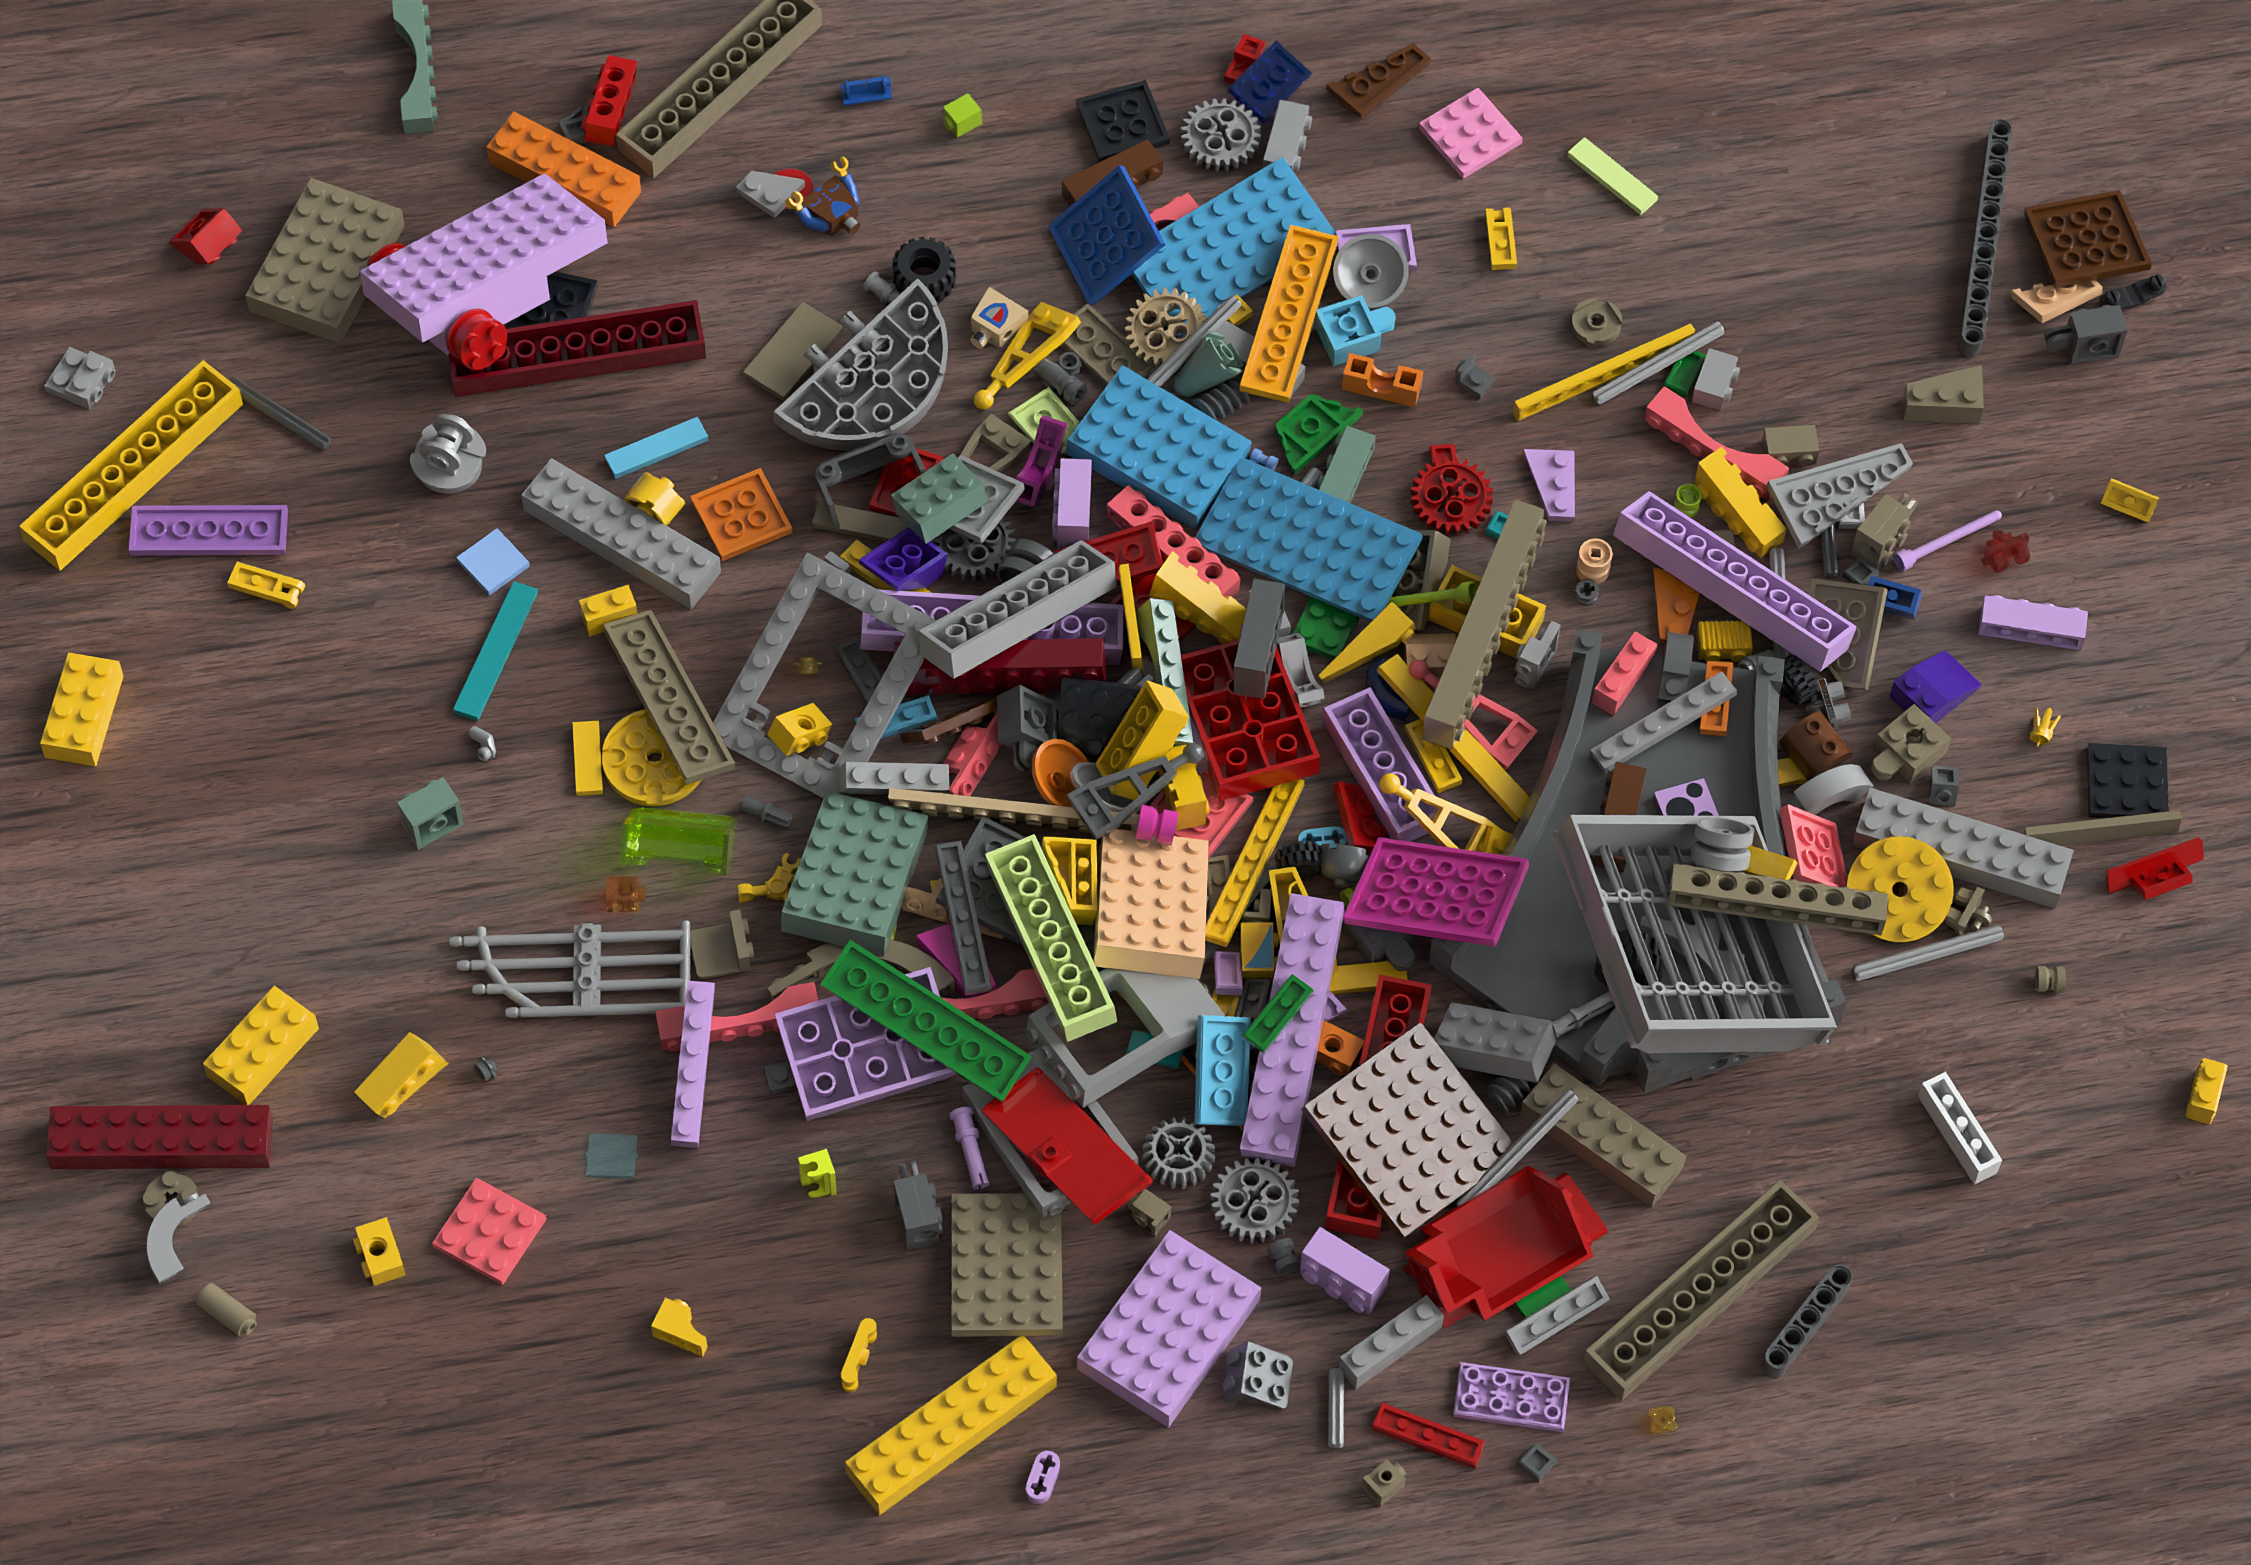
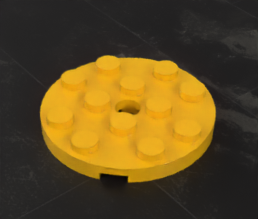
M646 710L634 712L621 719L610 730L604 741L602 765L605 777L610 786L620 796L630 802L644 806L668 805L689 795L701 782L699 780L685 784ZM651 753H659L662 757L661 761L652 762L648 761V756Z
M1904 836L1884 838L1863 850L1854 861L1846 887L1855 890L1876 891L1888 894L1887 918L1882 936L1871 935L1894 943L1916 941L1932 933L1947 916L1952 904L1954 891L1952 875L1943 857L1927 843ZM1897 882H1902L1907 886V894L1903 897H1897L1893 894L1892 887Z

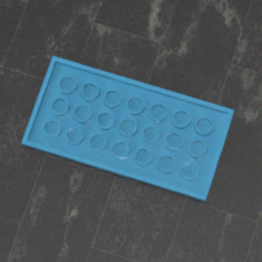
M1281 157L1160 230L1159 233L1166 245L1131 275L1142 291L1150 297H1154V289L1160 295L1165 287L1169 294L1172 293L1174 288H1177L1179 296L1185 291L1188 299L1194 297L1196 300L1195 305H1201L1202 311L1200 313L1205 314L1206 319L1204 321H1206L1217 310V307L1223 304L1231 295L1237 294L1242 299L1273 280L1290 225L1335 236L1336 232L1288 163ZM1173 310L1169 316H1177L1181 310ZM1186 332L1178 333L1176 339L1181 335L1185 334Z
M1240 457L1195 538L1199 540L1202 547L1209 553L1212 552L1220 558L1372 622L1388 604L1423 536L1419 532Z

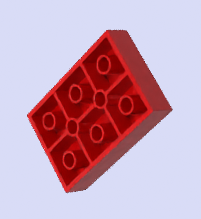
M1240 639L1181 655L1189 713L1206 752L1208 773L1219 801L1314 776L1320 772V755L1277 647L1265 699L1234 694V663Z

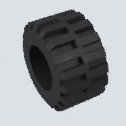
M919 237V240L916 241L913 238L909 240V244L903 243L900 246V250L895 252V258H893V283L898 288V291L902 293L918 278L927 287L935 301L942 302L944 295L949 296L951 289L955 287L956 280L955 257L949 246L945 247V243L941 240L935 242V238L932 237L929 240H925V237ZM920 267H929L936 270L933 274L926 276L917 275L913 271Z
M1617 930L1635 982L1641 983L1642 986H1649L1629 931ZM1641 933L1657 978L1661 983L1664 962L1656 940L1649 934ZM1597 955L1594 969L1595 977H1598V981L1608 987Z

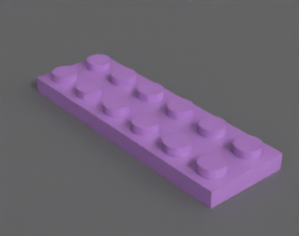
M287 505L132 506L129 553L130 556L285 555L288 507Z

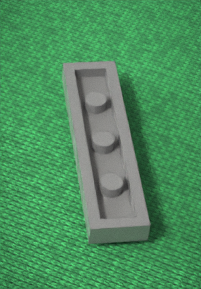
M1592 1276L1503 1332L1516 1355H1521L1606 1303L1610 1298L1598 1277Z

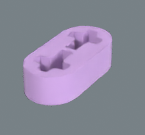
M1043 1451L1038 1454L1028 1478L1026 1495L1029 1501L1034 1504H1042L1048 1501L1060 1470V1460L1056 1453L1052 1451ZM1051 1460L1053 1467H1049L1047 1473L1043 1474V1464L1041 1463ZM1039 1481H1044L1043 1491L1045 1492L1035 1495L1032 1488H1037Z

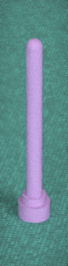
M1995 510L1912 551L1910 549H1902L1893 554L1894 563L1901 572L1912 568L1917 559L2000 520L2002 514L2000 511Z

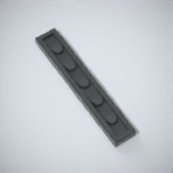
M961 841L935 845V853L965 995L992 991Z

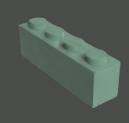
M1347 426L1344 434H1339L1336 439L1334 448L1337 450L1334 455H1329L1326 463L1327 473L1326 475L1321 474L1317 489L1351 503L1373 453L1376 436Z

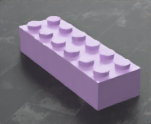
M1367 688L1324 707L1322 723L1358 784L1361 785L1379 820L1385 826L1389 837L1395 840L1410 842L1428 834L1403 808L1406 803L1405 800L1395 793L1386 794L1380 789L1379 781L1381 777L1387 773H1393L1400 779V785L1410 792L1413 789H1420L1434 795L1372 689ZM1419 801L1417 807L1433 821L1439 808Z

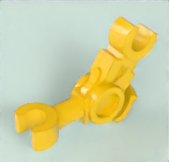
M785 853L782 857V867H777L775 874H773L769 881H765V885L752 886L746 883L738 885L739 902H748L754 897L764 895L773 900L783 899L785 902L790 891L789 886L794 880V873L797 872L801 858H798L797 862L791 865L787 863L789 854Z

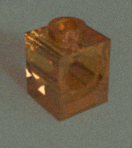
M606 876L607 912H639L640 902L645 901V887L640 886L639 876ZM622 892H631L629 896L620 895Z

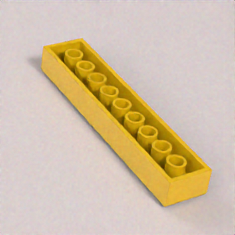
M202 360L19 526L24 542L61 571L243 405L240 389Z

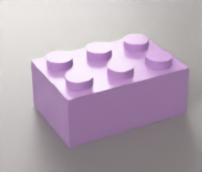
M1061 458L1060 468H1055L1052 541H1057V550L1069 547L1080 540L1084 542L1089 540L1092 460Z
M1319 1227L1302 1251L1300 1266L1302 1277L1310 1284H1318L1323 1287L1331 1297L1335 1299L1341 1298L1346 1301L1350 1308L1358 1313L1364 1312L1369 1316L1387 1291L1390 1269Z

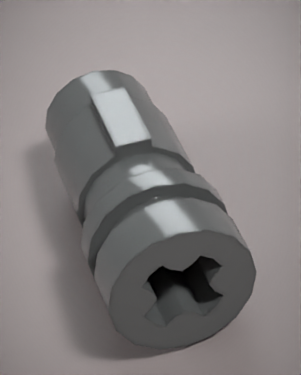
M1045 358L1036 368L1035 372L1042 378V383L1054 392L1057 390L1058 395L1069 404L1075 405L1085 396L1087 385L1078 380L1074 375H1069L1067 371L1050 359Z

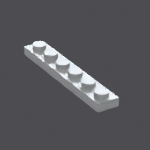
M1721 671L1590 750L1591 756L1606 774L1608 770L1614 769L1616 762L1624 763L1735 697L1737 690Z

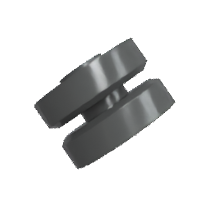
M1018 539L1009 549L1008 557L1003 559L998 566L996 576L999 582L1003 584L1050 558L1054 553L1035 541Z

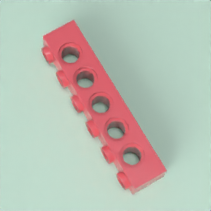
M1128 485L1107 503V518L1120 529L1124 530L1152 521L1155 529L1161 530L1156 532L1161 555L1166 560L1173 551L1179 556L1177 560L1186 568L1191 565L1198 571L1196 575L1204 582L1212 581L1217 585L1224 598L1226 596L1233 598L1239 592L1240 578L1237 572L1232 568L1224 566L1216 554L1205 550L1198 539L1187 535L1179 523L1168 519L1161 508L1156 505L1153 506L1146 500L1142 492L1134 490ZM1139 513L1142 516H1134L1133 514ZM1176 544L1179 545V547L1174 548L1170 545ZM1190 560H1196V561H1198V562H1197V563H1190L1189 561H1190ZM1208 576H1215V577H1217V578H1216V579H1210V578H1208Z

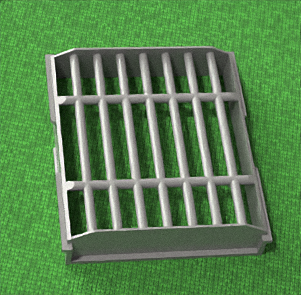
M1570 815L1560 831L1553 832L1554 840L1592 938L1630 1048H1638L1646 1053L1790 1051L1817 1043L1818 1046L1829 1044L1828 1038L1837 1026L1802 939V933L1798 924L1765 919L1790 984L1780 985L1774 980L1751 917L1738 915L1765 984L1757 985L1751 980L1727 915L1714 912L1742 984L1734 985L1727 978L1702 910L1690 909L1719 984L1710 985L1705 981L1678 907L1668 905L1669 883L1659 856H1670L1673 865L1684 864L1681 856H1691L1693 843L1699 841L1694 836L1696 822L1698 819L1707 817L1733 819L1754 828V835L1751 846L1768 851L1755 816ZM1589 856H1601L1614 893H1606L1601 889ZM1612 856L1625 857L1638 893H1630L1624 889ZM1636 856L1648 857L1661 893H1653L1647 888ZM1696 864L1697 867L1707 868V867H1703V866H1701V865ZM1607 903L1619 904L1649 986H1641L1635 982ZM1630 903H1642L1672 986H1664L1659 982ZM1653 903H1665L1695 985H1687L1682 982ZM1769 995L1778 1019H1766L1758 996ZM1781 995L1795 996L1803 1018L1789 1019ZM1653 996L1661 1020H1649L1641 997ZM1664 996L1677 997L1685 1020H1673ZM1688 996H1700L1708 1019H1696ZM1711 996H1723L1731 1019L1719 1018ZM1735 996L1747 997L1755 1019H1743Z

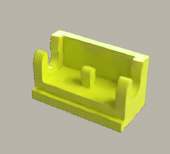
M827 1149L798 1157L802 1186L811 1185L812 1183H817L820 1186L818 1190L809 1192V1197L818 1198L831 1194V1196L837 1194L835 1171Z

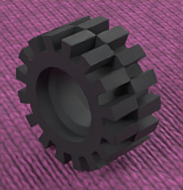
M1790 654L1784 658L1781 691H1783L1785 698H1789V702L1800 705L1817 693L1818 686L1816 685V679L1812 678L1813 673L1812 671L1809 672L1807 664L1804 665L1801 658L1798 659L1796 655Z
M1299 841L1298 844L1292 842L1290 846L1284 845L1282 849H1278L1277 853L1274 854L1276 868L1296 867L1301 881H1305L1304 878L1312 879L1313 875L1318 876L1321 872V846L1316 842L1312 844V841H1307L1306 843Z

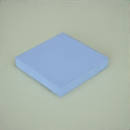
M498 528L457 557V562L489 596L530 567L529 561Z

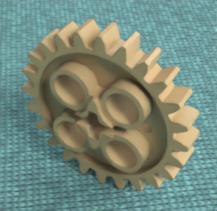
M1165 287L1160 295L1154 289V297H1150L1145 293L1146 301L1143 303L1136 300L1139 308H1130L1131 314L1134 317H1126L1127 323L1130 324V326L1125 327L1126 333L1130 334L1126 339L1128 343H1132L1130 345L1132 352L1137 351L1136 356L1138 359L1144 357L1147 365L1153 360L1156 368L1159 367L1161 362L1164 363L1204 323L1202 321L1206 319L1205 314L1200 313L1202 311L1201 305H1195V298L1191 297L1188 299L1185 291L1179 296L1177 288H1174L1172 293L1169 294ZM1181 310L1177 316H1169L1171 311ZM1156 317V321L1154 323H1145L1148 318ZM1168 325V330L1164 331V326ZM1180 332H1186V333H1187V335L1185 336V338H1183V339H1176V336L1178 335V333H1180ZM1155 340H1163L1160 346H1152Z

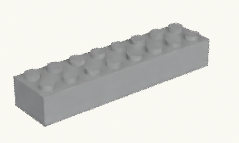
M552 458L521 495L525 512L691 610L721 573L720 557Z
M1080 540L920 629L918 632L921 656L952 678H956L1116 588L1115 564L1105 555Z
M1869 788L1852 843L1853 847L1865 850L1871 844L1884 838L1896 836L1915 838L1933 847L1943 857L1952 877L2054 909L2061 895L2074 851L1873 788Z

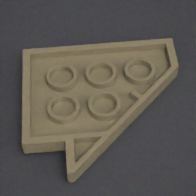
M1812 578L1809 596L1857 626L1849 649L1829 664L1828 668L1838 682L1841 681L1844 688L1868 691L1888 590L1884 587Z

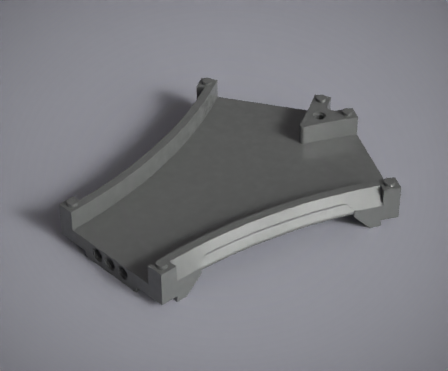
M1576 630L1562 709L1548 755L1515 831L1501 854L1526 858L1529 862V868L1496 947L1441 938H1433L1431 942L1428 964L1470 993V999L1482 1008L1552 1022L1567 1014V1010L1571 1008L1576 1009L1610 991L1604 983L1598 981V977H1595L1594 969L1597 952L1582 911L1577 903L1554 840L1553 832L1560 831L1570 815H1604L1605 810L1600 809L1603 793L1609 794L1610 787L1605 786L1608 773L1605 774L1591 756L1590 750L1669 703L1657 701L1664 657L1654 656V660L1616 714L1612 716L1591 702L1595 687L1621 651L1600 648L1603 633ZM1758 656L1755 670L1733 667L1732 685L1737 690V695L1730 699L1726 736L1700 734V717L1624 762L1625 764L1647 768L1637 815H1660L1653 797L1654 792L1704 778L1719 816H1755L1768 851L1789 857L1785 848L1784 830L1781 826L1779 809L1781 808L1777 761L1779 695L1783 683L1785 659ZM1691 661L1686 692L1705 682L1706 663ZM1589 856L1593 865L1595 856ZM1636 856L1647 888L1653 893H1661L1648 857ZM1659 856L1669 883L1673 869L1670 856ZM1681 856L1684 864L1697 867L1696 863L1691 860V856ZM1626 863L1624 872L1618 871L1624 889L1630 893H1638ZM1593 866L1601 889L1606 893H1614L1606 868ZM1607 903L1616 930H1628L1619 904ZM1630 903L1640 929L1642 916H1646L1642 903ZM1653 903L1658 917L1671 921L1665 903ZM1678 907L1682 920L1689 925L1695 926L1690 908ZM1702 910L1704 917L1710 916L1717 919L1714 912ZM1726 914L1741 954L1745 955L1744 962L1751 980L1757 985H1765L1739 916ZM1751 917L1774 980L1780 985H1790L1765 919ZM1798 924L1836 1026L1841 1023L1847 1001L1837 979L1828 980L1807 925ZM1721 931L1718 950L1724 951L1728 950ZM1670 949L1682 982L1687 985H1695L1686 958L1677 951ZM1663 965L1661 983L1664 986H1672L1666 967ZM1703 974V976H1704V978H1705V981L1708 982V983L1711 985V983L1709 982V980H1708V979L1705 977V975ZM1765 995L1763 1011L1766 1019H1778L1769 995ZM1781 995L1789 1019L1803 1018L1795 996ZM1653 996L1641 997L1649 1020H1661ZM1664 996L1673 1020H1685L1677 997ZM1688 996L1696 1019H1708L1700 996ZM1711 996L1719 1018L1726 1019L1719 996ZM1614 1006L1583 1023V1027L1579 1029L1574 1028L1558 1038L1555 1037L1556 1043L1550 1057L1555 1061L1557 1058H1560L1598 1087L1602 1085L1612 1071L1626 1069L1632 1075H1636L1644 1094L1687 1078H1691L1693 1081L1772 1052H1754L1753 1057L1730 1052L1646 1053L1638 1048H1630L1617 1009Z

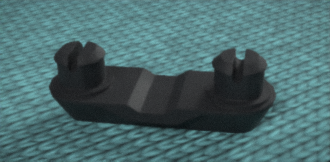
M2156 274L2155 276L2137 281L2132 285L2106 291L2099 299L2100 306L2120 305V308L2123 309L2144 304L2150 299L2164 294L2167 287L2165 278L2160 274Z

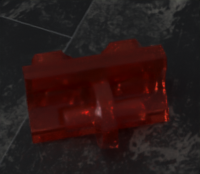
M2000 529L1994 530L1992 532L1993 539L1987 541L1988 547L1984 549L1985 556L1981 558L1984 567L1990 565L1995 573L2005 571L2009 567L2007 558L2012 556L2017 565L2024 564L2029 561L2031 556L2027 547L2029 537L2027 533L2013 537L2011 533L2004 534Z

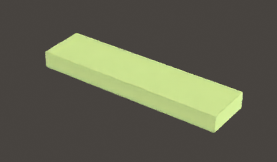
M1585 137L1568 151V158L1639 215H1642L1657 201L1658 195Z

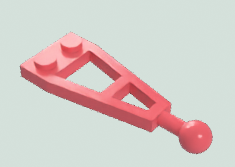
M1415 660L1410 664L1409 673L1413 678L1424 680L1434 689L1437 688L1440 679L1430 672L1429 665L1424 660ZM1479 695L1478 698H1474L1472 704L1474 705L1473 711L1479 706L1510 724L1493 745L1485 739L1469 720H1465L1464 727L1506 771L1538 730L1518 714Z

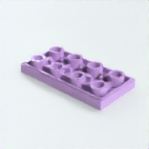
M1460 1362L1453 1417L1563 1433L1570 1378Z

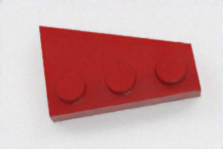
M1338 781L1333 789L1347 843L1349 846L1366 849V853L1372 852L1378 837L1387 838L1388 832L1385 826L1379 825L1373 815L1375 809L1361 785Z

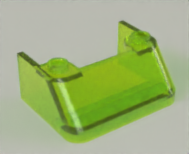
M634 808L623 823L620 866H626L629 860H631L632 864L645 865L647 861L656 857L705 862L704 865L710 867V871L721 872V875L726 876L732 863L737 818L716 814Z

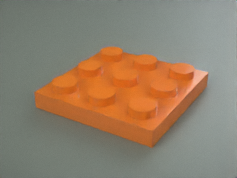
M761 468L690 496L691 502L722 562L793 533L792 526Z

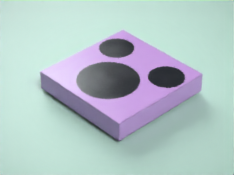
M1704 778L1654 792L1653 797L1660 815L1719 816Z

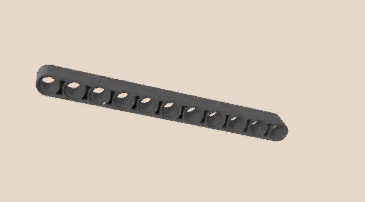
M1996 119L1991 123L1985 146L1958 345L1960 353L1968 358H1973L1980 353L1985 337L2012 135V126L2010 122L2004 119Z

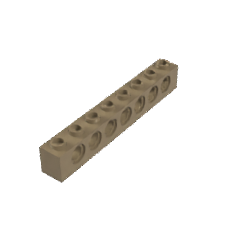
M1674 864L1670 876L1669 906L1881 936L1887 918L1888 894L1876 891H1862L1849 887L1827 886L1822 883L1799 882L1794 879L1785 880L1770 876L1749 875L1743 872L1693 867L1688 864Z

